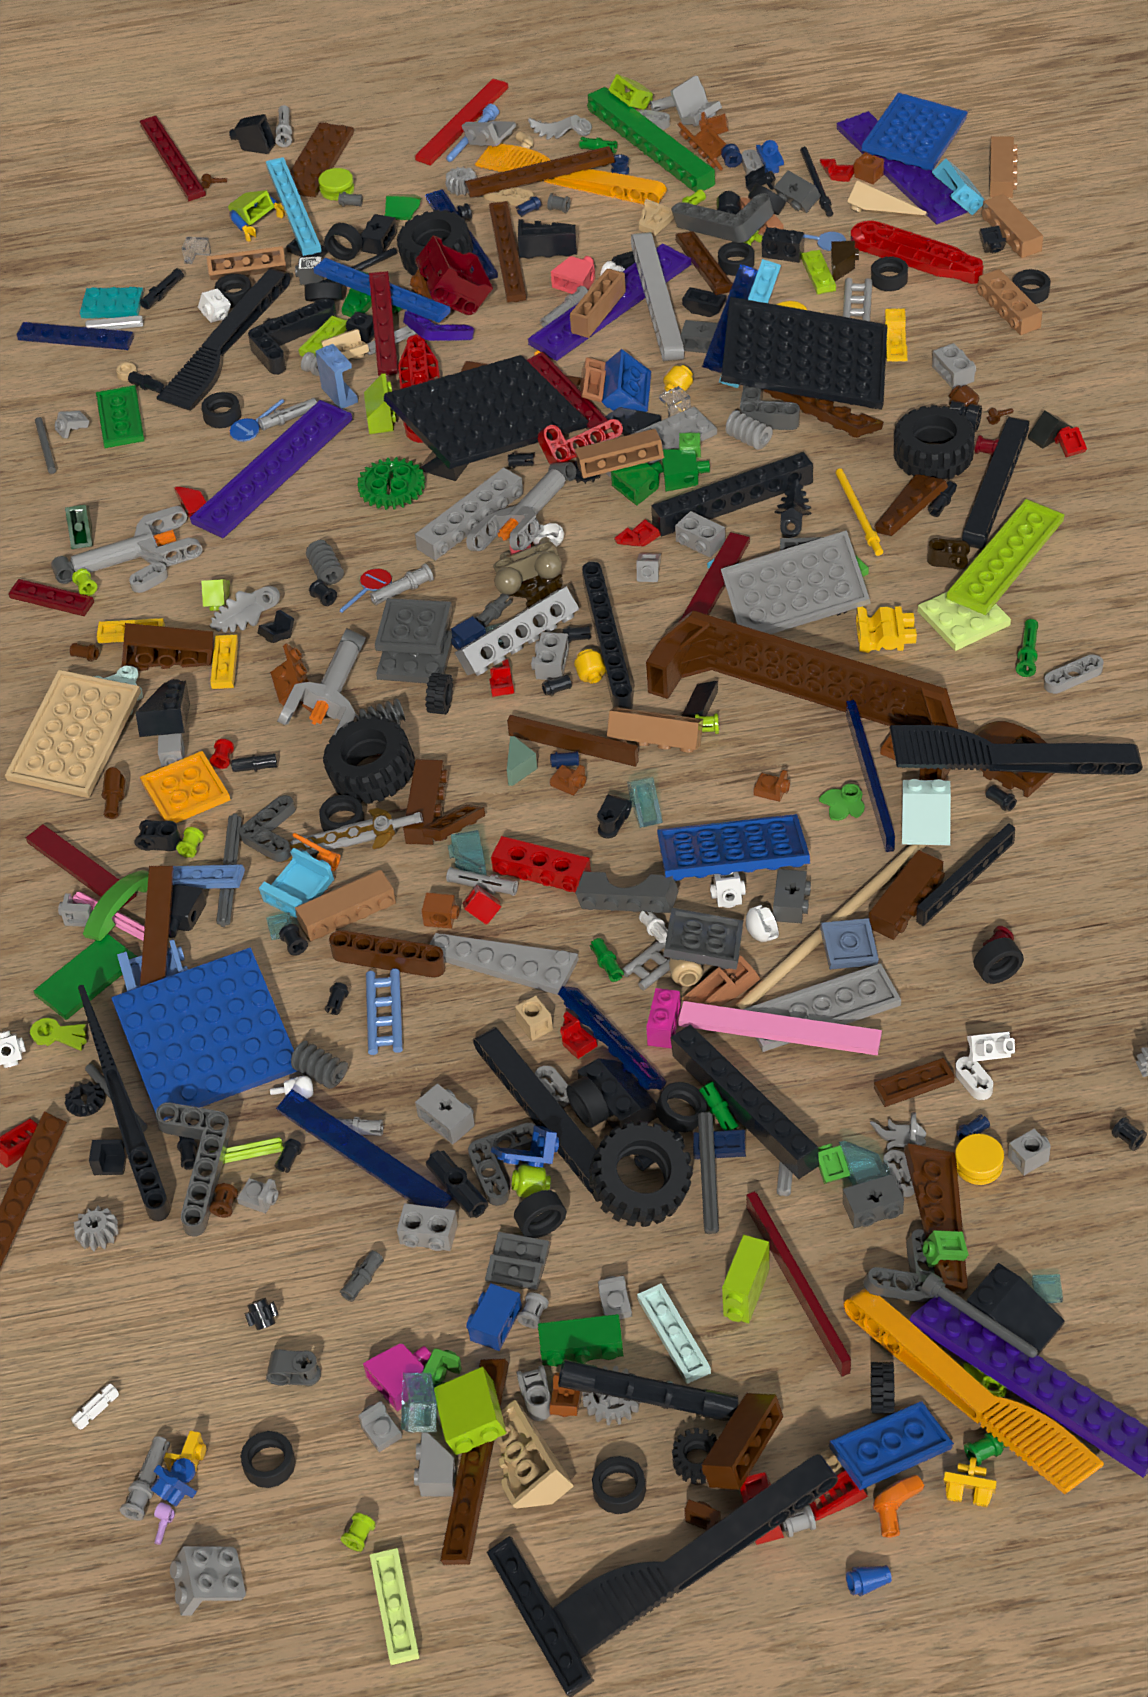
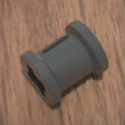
M551 193L547 202L548 210L556 209L561 210L565 214L568 213L571 198L569 196L565 198L559 197L555 193Z

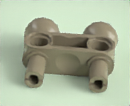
M543 537L538 545L513 555L508 552L502 553L500 560L493 566L496 572L495 587L500 593L511 595L519 590L522 581L538 575L545 579H554L558 576L562 569V561L551 539Z

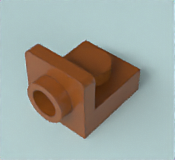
M561 765L550 779V786L574 796L586 783L585 766L579 765L576 770Z
M782 770L780 777L761 773L754 787V796L780 802L783 794H787L790 788L788 771Z

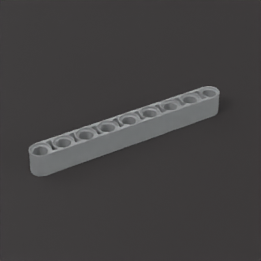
M652 233L631 234V247L663 362L683 360L684 347Z

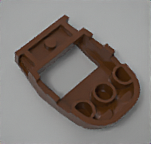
M1007 721L988 723L973 733L993 744H1014L1020 738L1027 744L1046 743L1038 734ZM988 769L982 771L983 777L990 781L995 779L1009 790L1016 787L1024 791L1023 796L1026 798L1055 774L1018 772L1014 774L1007 771H988Z

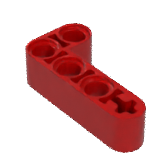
M611 419L565 441L561 430L555 425H549L539 432L537 439L549 464L568 462L576 458L573 442L578 444L579 448L595 444L590 438L591 434L596 437V443L615 439L621 435L623 427L618 420ZM607 429L613 430V432H610L606 435L604 433V431H606ZM546 432L551 433L552 441L547 438ZM555 451L561 453L562 459L556 457Z

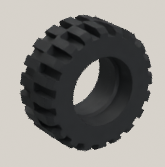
M448 210L426 211L422 215L414 216L412 220H408L405 223V226H402L397 236V247L403 267L410 275L416 274L418 267L415 259L433 235L441 238L443 245L462 254L473 252L469 229L461 216L454 212L450 213Z
M931 405V407L927 408L923 406L918 410L913 409L908 415L905 414L895 426L894 459L899 468L903 469L909 476L924 475L938 479H953L955 475L959 476L973 460L974 427L964 414L960 415L958 410H950L946 406L942 408L937 407V405ZM936 442V443H942V444H936V445H935V444H927V443Z
M372 716L371 719L366 717L359 718V721H351L348 723V726L338 729L337 734L332 735L329 739V744L326 745L323 756L324 768L335 791L339 795L353 796L360 803L365 802L366 804H372L376 800L381 802L385 800V797H392L397 794L396 791L398 789L402 790L406 786V780H410L415 766L414 752L404 730L396 722L387 718L380 719V717ZM382 754L372 763L357 766L359 762L369 756Z
M631 1121L624 1123L622 1129L617 1126L611 1130L609 1136L605 1135L594 1154L589 1170L591 1174L589 1179L590 1188L594 1189L593 1197L596 1202L601 1201L603 1203L601 1209L605 1213L612 1212L614 1214L612 1219L618 1222L622 1218L627 1220L626 1225L635 1226L636 1222H641L642 1227L650 1226L652 1221L659 1224L665 1220L666 1216L671 1217L676 1212L690 1188V1179L693 1175V1167L689 1166L691 1161L689 1152H683L685 1144L682 1140L676 1141L673 1138L675 1133L670 1129L667 1132L661 1130L662 1125L654 1123L652 1127L648 1126L647 1121H639L638 1125L634 1126V1123ZM629 1155H643L652 1159L663 1173V1186L658 1191L652 1193H639L631 1190L621 1181L618 1175L617 1165L620 1159Z

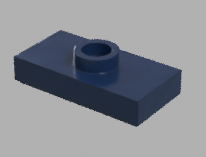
M745 1130L713 1131L715 1158L746 1157ZM694 1132V1159H700L699 1132Z

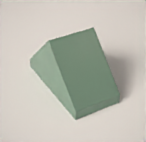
M510 736L507 777L508 785L513 786L537 769V759L534 751L515 736Z

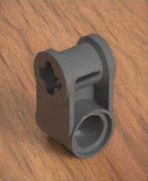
M283 1349L271 1352L266 1380L271 1384L279 1386H312L320 1380L321 1370L317 1365V1358L314 1353Z

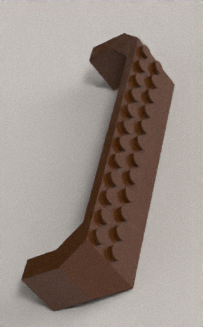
M697 611L690 612L666 632L646 661L648 693L669 699L682 678L712 670L887 726L939 725L959 729L946 688ZM920 768L919 780L940 779L945 781L951 768Z

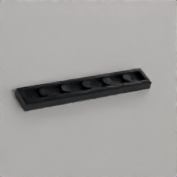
M1008 823L917 906L916 922L922 926L926 925L1009 849L1015 841V827Z
M508 1536L486 1553L566 1695L573 1697L594 1682V1679L516 1542L511 1536Z

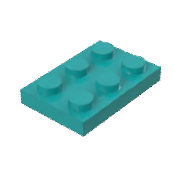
M143 287L86 288L80 310L81 318L138 316L141 308L140 300L144 296Z

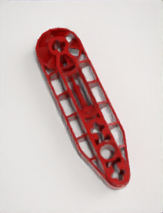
M873 220L859 222L851 229L850 240L855 241V248L881 258L897 257L904 260L908 267L938 277L955 278L970 284L979 283V276L983 275V261L955 246Z
M419 335L410 336L407 339V344L398 365L400 389L434 380L431 378L436 376L440 378L438 360L425 342V339ZM403 421L406 436L411 441L424 443Z

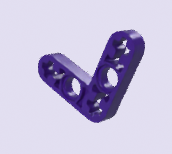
M405 311L403 322L423 339L430 341L473 339L475 329L472 326L464 324L435 325L429 319L410 311Z

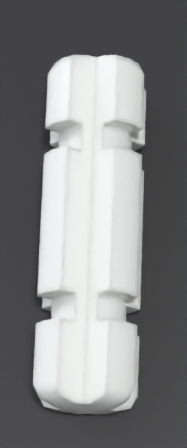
M107 1384L101 1390V1394L97 1393L82 1407V1412L78 1411L71 1417L75 1427L79 1430L83 1429L89 1424V1419L93 1420L108 1406V1401L112 1402L118 1397L119 1393L112 1384Z

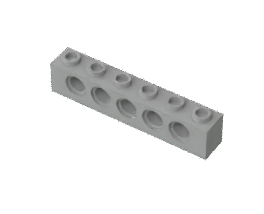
M502 468L415 534L417 550L433 560H437L446 554L447 551L466 538L485 516L505 509L509 504L518 499L523 494L522 478L506 468Z
M567 586L563 587L454 653L467 676L474 673L478 676L488 670L486 666L493 663L496 665L504 661V655L510 652L512 655L523 649L522 644L525 642L530 644L538 640L541 632H551L556 629V623L562 620L565 623L574 617L573 613L579 610ZM551 607L555 610V616L550 612ZM534 617L538 621V627L533 624ZM516 628L521 631L520 638L516 635ZM499 638L502 639L504 643L503 648H501L498 644ZM481 649L485 650L486 659L481 656Z

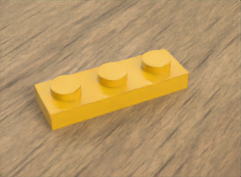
M160 618L102 621L98 623L97 641L98 643L123 642L125 623L164 627V620Z
M237 635L215 636L210 681L212 689L234 688L238 649Z

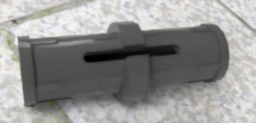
M501 594L493 603H488L485 606V610L475 619L477 621L481 620L479 623L486 628L492 620L498 619L501 616V612L511 605V599L505 602L509 596Z
M370 1251L362 1264L354 1268L351 1278L340 1290L343 1298L353 1302L365 1285H369L373 1274L384 1262L383 1257L379 1253Z

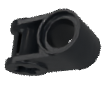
M611 794L606 796L602 807L597 813V819L600 822L598 834L601 837L609 839L618 834L623 823L630 815L632 801Z
M152 820L141 821L139 835L134 840L136 847L145 851L160 850L171 852L177 850V844L182 842L175 822Z

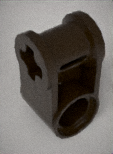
M934 538L930 540L928 545L927 562L934 567L964 569L968 565L967 555L970 552V546L967 542L961 540Z

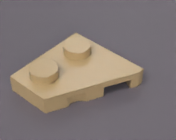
M646 199L644 202L645 207L641 214L642 218L639 221V231L644 233L651 232L652 236L655 237L674 220L671 208Z

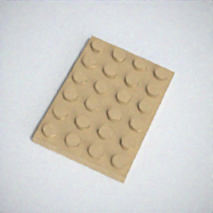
M58 670L5 774L7 781L89 798L141 693L140 687Z

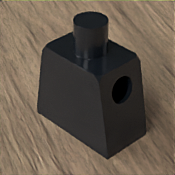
M266 114L242 118L235 126V129H231L229 132L230 139L238 140L243 151L269 154L276 144Z
M173 885L169 938H175L178 930L191 931L207 904L203 888Z

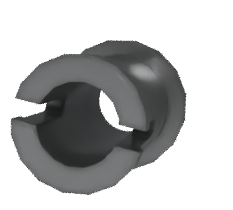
M346 192L339 193L338 202L343 207L345 205L361 207L363 196L362 194H346Z

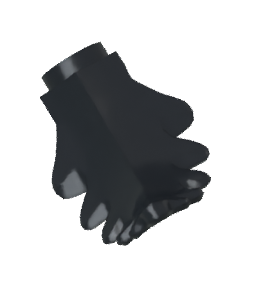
M797 479L791 485H788L790 490L784 492L787 497L781 498V501L785 502L784 504L777 505L780 510L774 511V513L781 514L780 530L788 538L798 536L802 529V516L812 514L809 511H805L811 509V506L804 504L809 502V499L803 498L807 493L801 491L803 485H800ZM791 523L794 524L795 529L788 531L787 526Z

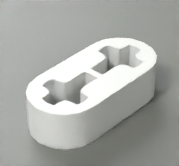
M966 1056L958 1059L955 1075L971 1096L978 1100H986L991 1097L993 1081L977 1061H969V1057Z

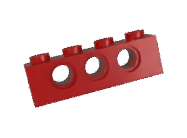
M501 836L491 855L493 872L520 878L524 881L540 883L544 886L563 889L567 892L576 893L583 872H591L590 858L504 836Z

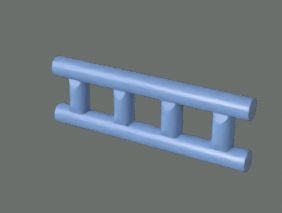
M392 969L390 970V977L375 978V972L368 971L366 973L368 1053L376 1055L378 1047L393 1045L394 1052H402L400 971ZM390 987L391 996L376 998V988ZM391 1006L392 1016L377 1017L376 1007ZM392 1026V1035L377 1037V1027Z

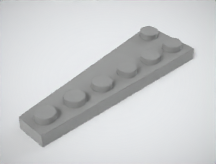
M435 933L429 944L438 946L443 950L446 963L559 996L579 960L577 953L564 950L558 951Z

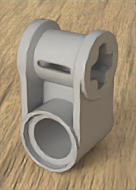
M540 1365L536 1370L523 1373L516 1371L521 1395L524 1397L529 1417L535 1421L546 1420L550 1416L551 1399L544 1366Z

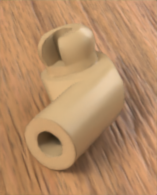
M521 131L517 133L516 140L522 142L520 147L528 149L533 147L534 140L531 136Z

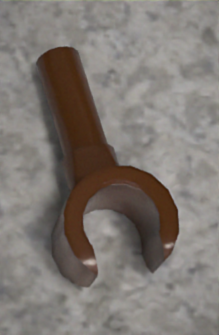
M204 174L201 177V185L204 189H207L211 183H227V178H212L211 175Z
M990 408L988 411L990 416H987V420L991 425L997 424L1000 421V417L1012 414L1014 410L1011 408L997 411L995 408Z

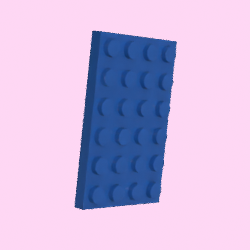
M898 92L863 142L861 151L933 171L967 119L968 111Z
M797 814L657 829L665 877L673 876L675 881L686 877L704 878L713 874L729 875L732 872L740 871L750 873L758 869L776 870L785 866L801 867L804 864H810V854Z

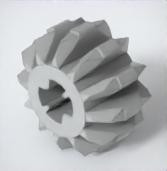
M457 166L456 169L452 168L450 172L446 173L445 183L447 190L451 194H457V196L463 194L465 196L468 193L465 181L477 178L472 168H466L465 166L459 168Z
M97 1206L94 1211L87 1208L86 1214H78L79 1221L74 1222V1236L84 1249L90 1247L95 1252L97 1247L100 1246L105 1250L106 1243L114 1244V1236H117L119 1232L117 1227L118 1221L108 1208L102 1210Z

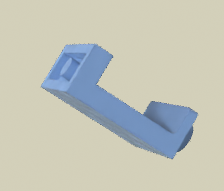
M334 344L316 350L322 390L340 409L357 403V395L343 381L342 373L352 368L349 360Z
M174 939L169 941L171 947L168 948L166 977L188 970L187 966L182 967L181 961L185 960L181 946L176 948ZM127 952L117 954L127 992L139 988L142 956L128 959Z

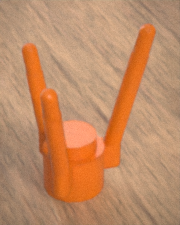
M293 833L294 838L319 851L316 857L317 860L326 861L331 866L332 872L337 869L340 862V854L324 849L303 836Z

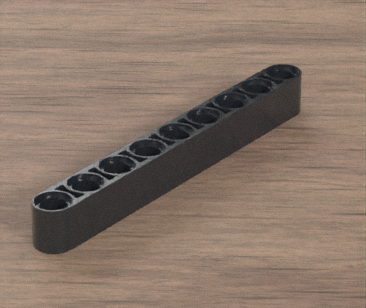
M1013 417L1007 418L963 532L962 541L967 542L972 548L982 550L985 548L1026 440L1029 420Z
M587 562L582 567L583 586L599 652L605 665V677L613 708L632 709V688L602 567L597 562Z
M493 1027L473 1038V1044L479 1055L535 1125L544 1126L557 1133L556 1137L559 1138L557 1152L593 1195L594 1189L590 1188L589 1184L591 1177L589 1170L596 1152L595 1147L497 1027Z

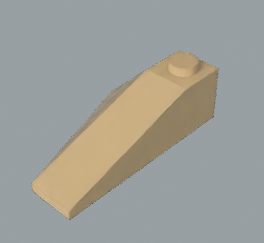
M856 181L847 201L851 205L850 209L859 213L863 210L870 213L924 218L928 215L926 211L860 181Z
M514 1400L501 1411L507 1434L497 1438V1444L500 1445L501 1450L499 1464L503 1469L504 1479L501 1480L502 1488L515 1509L553 1504L574 1485L525 1411Z

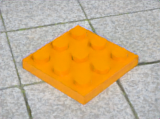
M203 751L140 777L143 787L163 821L178 823L230 801L228 791Z

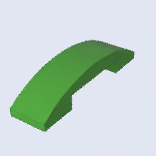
M141 870L131 873L106 891L87 920L83 932L85 938L101 941L115 926L111 919L136 891L147 892L149 871Z

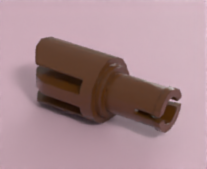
M110 767L105 771L101 794L105 800L103 815L108 819L118 817L119 802L125 797L126 779L121 774V771L115 767Z

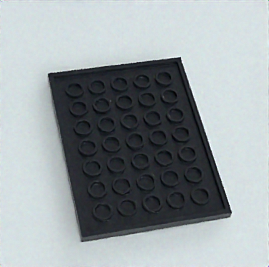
M730 297L720 381L882 410L884 404L888 325Z
M522 355L384 394V401L449 469L538 443L539 432L549 425L557 426L563 435L587 428L588 420ZM546 432L548 439L553 438L551 433Z

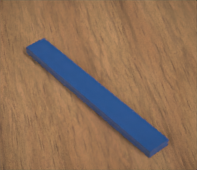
M324 258L314 267L315 274L371 296L368 274L328 258ZM390 283L392 305L440 323L450 313L449 306Z

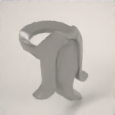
M916 1112L911 1113L910 1125H895L889 1119L888 1128L890 1131L882 1129L873 1121L870 1122L876 1133L885 1141H889L887 1151L894 1147L905 1148L908 1143L920 1146L926 1144L924 1139L926 1132L916 1122Z

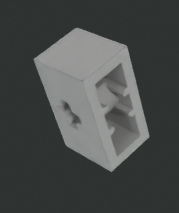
M436 1084L415 1102L418 1117L452 1145L475 1126L472 1108L465 1102L461 1103L456 1099L451 1090L444 1089L439 1084Z

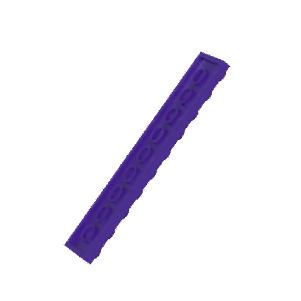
M867 111L838 122L837 130L863 154L865 151H861L862 144L878 120ZM874 155L884 159V175L919 209L928 213L927 216L936 225L968 213L951 198L950 195L954 191L940 181L931 170H924L918 166L906 165L897 160H889L883 156Z
M663 243L656 248L666 283L691 265V258ZM636 263L623 271L625 273L626 292L591 336L645 298ZM577 304L529 337L528 345L558 361L586 341L587 337L571 333L570 313Z
M319 400L190 517L191 524L224 538L353 420L352 413Z
M940 1296L932 1298L911 1315L909 1321L924 1334L1144 1478L1148 1474V1427L1140 1423L1136 1418L1118 1409L1114 1404L1101 1398L1088 1387L1069 1377L1065 1372L1044 1361L1040 1356L1028 1357Z

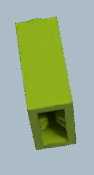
M744 1234L742 1236L722 1287L723 1316L728 1317L734 1322L742 1321L749 1324L770 1271L768 1241Z
M480 1367L433 1388L445 1441L455 1455L466 1453L472 1448L494 1441L498 1437L507 1434L493 1380L484 1367Z

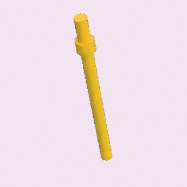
M837 469L835 474L862 526L867 544L872 547L876 556L882 555L883 549L879 543L880 538L878 534L873 531L843 469Z

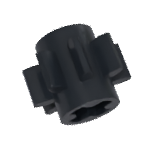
M265 1297L247 1305L249 1312L244 1313L249 1327L255 1324L258 1331L276 1323L274 1316L279 1314L274 1301L268 1303Z

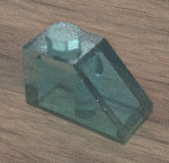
M648 776L627 781L630 800L632 801V807L639 828L663 823L653 777Z
M479 830L452 834V844L448 845L450 859H455L456 868L487 875Z
M847 1141L839 1142L850 1172L848 1178L852 1186L890 1175L887 1163H882L878 1153Z

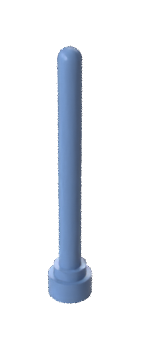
M488 104L483 109V116L478 122L494 120L499 115L498 108L494 104ZM466 136L447 155L446 160L448 162H452L469 143Z

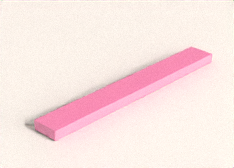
M683 1001L678 1020L679 1026L687 1027L691 1024L696 1029L877 1056L882 1037V1030L687 1001Z

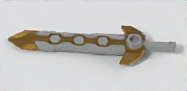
M374 808L368 810L374 817L373 819L303 837L327 850L375 840L372 846L373 850L384 847L392 840V836L396 833L395 828L422 823L423 817L421 812L393 819L388 811ZM296 838L287 840L291 850L293 848L299 851L304 850L310 855L319 853V851Z

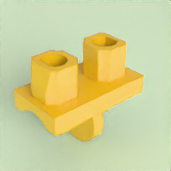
M971 1457L970 1465L959 1463L957 1472L968 1473V1476L945 1472L946 1498L949 1501L962 1502L963 1489L975 1490L973 1505L988 1507L992 1493L996 1492L997 1481L974 1477L975 1475L986 1477L987 1468L976 1466L977 1458Z

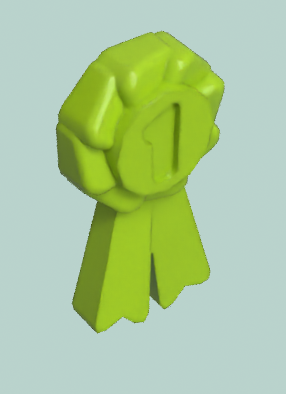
M42 1018L33 1023L30 1030L31 1038L37 1045L49 1046L53 1042L59 1041L82 1051V1045L87 1043L85 1039V1024L60 1026L55 1019Z

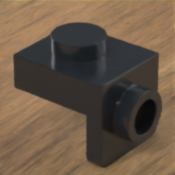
M765 165L749 172L745 176L746 188L749 192H751L755 184H767L771 191L774 189L775 175L771 170L768 171Z
M1000 226L980 229L979 234L984 253H998L1004 249L1006 238H1002Z
M282 610L276 611L274 622L259 625L257 633L271 643L291 638L294 618Z

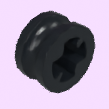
M467 203L464 206H457L459 216L464 220L472 219V213Z

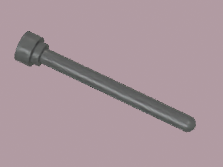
M931 1273L926 1278L921 1287L922 1292L930 1297L935 1296L937 1298L940 1296L1028 1357H1036L1037 1349L947 1289L941 1277Z

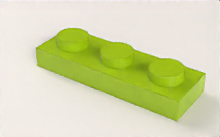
M812 250L801 253V260L816 293L822 294L836 291V283L821 251Z
M331 316L298 349L299 355L303 357L307 352H311L316 356L315 351L323 348L321 341L343 334L347 330V321Z

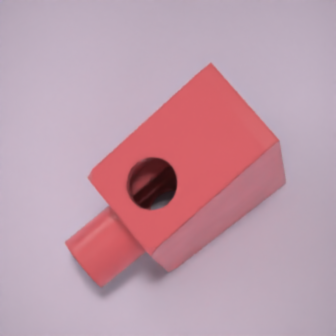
M571 256L551 271L552 288L570 294L576 292L579 286H584L589 290L595 280L594 261L589 256H585L583 259Z

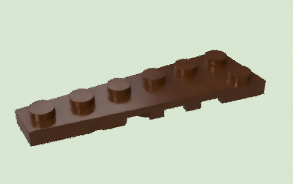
M764 389V392L770 394L772 398L796 403L803 413L817 417V420L827 422L833 425V428L847 432L851 437L858 438L883 428V421L863 413L855 415L851 413V409L848 407L833 406V401L817 400L816 398Z
M908 1143L904 1148V1153L926 1239L934 1230L963 1232L955 1153ZM939 1260L935 1267H933L935 1274L943 1279V1283L946 1284L945 1287L950 1291L964 1294L968 1289L966 1260Z

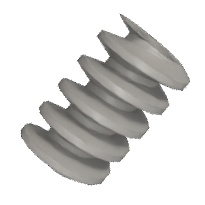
M738 410L730 414L726 423V433L729 436L747 443V445L753 446L757 450L764 448L769 443L773 434L770 426L766 427V424H760L758 420L753 421L752 417H747L744 413L740 414Z

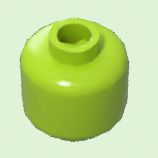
M521 1164L517 1170L513 1171L511 1187L512 1190L516 1191L518 1197L526 1198L533 1193L550 1189L551 1177L546 1175L544 1167Z

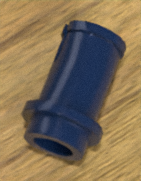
M531 196L530 200L517 205L516 209H519L517 210L519 216L523 217L533 210H539V207H541L539 198Z
M555 751L554 754H550L551 768L559 769L561 765L579 766L578 751L558 753Z
M979 1114L966 1125L962 1124L959 1126L957 1137L961 1141L968 1135L980 1134L990 1127V1122L985 1116L983 1117V1114Z

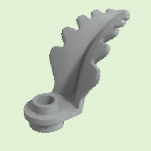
M577 115L552 123H542L539 120L528 119L530 127L534 128V132H540V137L546 134V139H550L554 135L555 139H558L570 128H573L579 135L588 136L592 128L587 119L580 118Z
M265 586L252 593L236 592V601L227 599L228 608L219 607L220 612L214 613L215 617L211 618L212 623H210V627L218 632L222 629L226 633L228 627L231 632H235L236 624L242 631L246 629L247 622L251 626H256L261 612L278 604L280 599L278 589L273 586Z

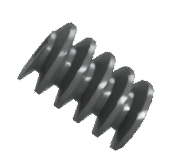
M317 540L309 544L306 548V557L317 579L323 580L325 585L339 582L344 576V570L338 562L332 547L325 540Z
M397 698L393 700V705L386 701L385 708L379 703L376 705V711L372 706H369L367 713L364 709H359V716L355 713L356 721H359V718L366 717L371 719L372 716L380 717V719H390L401 725L402 719L405 722L404 712Z
M307 1040L301 1042L296 1047L291 1058L293 1069L300 1071L303 1075H308L310 1079L316 1080V1082L323 1084L328 1089L336 1087L343 1080L348 1070L347 1062L343 1061L340 1063L338 1057L333 1058L331 1053H325L322 1048L317 1049L315 1044L308 1046Z

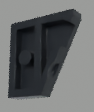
M622 407L605 416L608 421L616 419L622 424L623 431L621 434L624 436L661 421L660 415Z

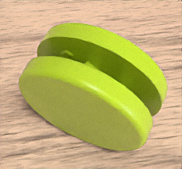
M332 168L324 171L319 176L320 193L328 200L338 201L339 193L346 192V194H352L354 192L353 176L346 169Z

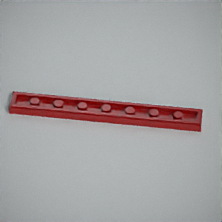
M492 79L415 155V161L431 166L464 133L462 125L465 122H475L483 114V109L488 104H493L508 89V83Z

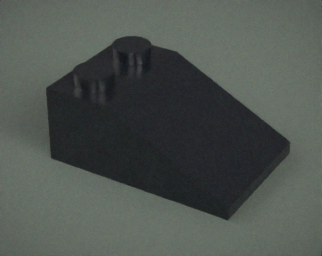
M1000 1263L992 1269L967 1299L968 1303L1037 1349V1356L1065 1324V1320L1020 1276Z

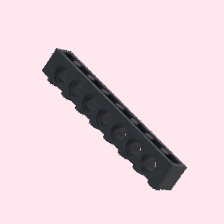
M804 452L653 504L651 505L652 525L659 530L662 537L674 533L675 525L690 511L710 520L784 494L786 490H790L788 485H791L795 479L803 486L812 484L813 463Z

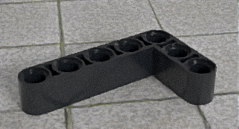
M318 300L252 328L248 332L252 353L271 374L279 375L286 371L283 350L279 346L318 330L331 316L337 317L334 300Z

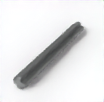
M701 1112L698 1115L704 1230L706 1234H716L719 1231L713 1117L710 1112Z

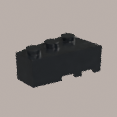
M172 679L164 682L135 712L139 737L185 733L190 708L186 680Z

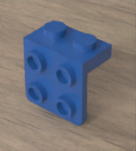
M534 1125L530 1151L492 1147L491 1152L497 1155V1159L503 1160L504 1163L518 1165L519 1160L528 1163L529 1166L544 1167V1163L553 1164L554 1152L556 1153L559 1147V1138L556 1137V1132L544 1126Z

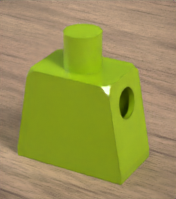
M619 74L615 75L608 90L627 105L645 110L653 99V92L639 82ZM625 87H627V89H629L630 91L625 92Z

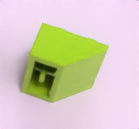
M381 374L364 392L369 434L394 431L393 423L396 422V415L384 401V394L392 392L391 381L387 382L386 374Z

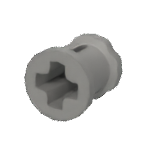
M530 1292L525 1297L526 1304L523 1311L518 1313L517 1319L522 1325L536 1329L538 1328V1323H540L541 1314L548 1307L549 1302L544 1296Z
M809 1505L782 1523L788 1538L793 1537L794 1533L808 1528L811 1530L816 1529L814 1515Z

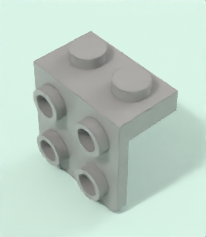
M692 76L671 90L672 99L683 125L693 124V126H698L699 120H701V112H705L707 118L716 115L717 110L722 108L720 101H707L698 76Z
M508 121L465 122L462 125L470 145L492 147L498 146L516 127L515 122Z
M184 1546L170 1565V1575L174 1579L176 1588L175 1601L179 1604L181 1616H192L202 1601H241L246 1595L238 1554L234 1547Z

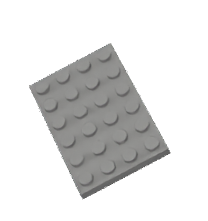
M847 530L721 569L737 624L768 634H774L871 604Z

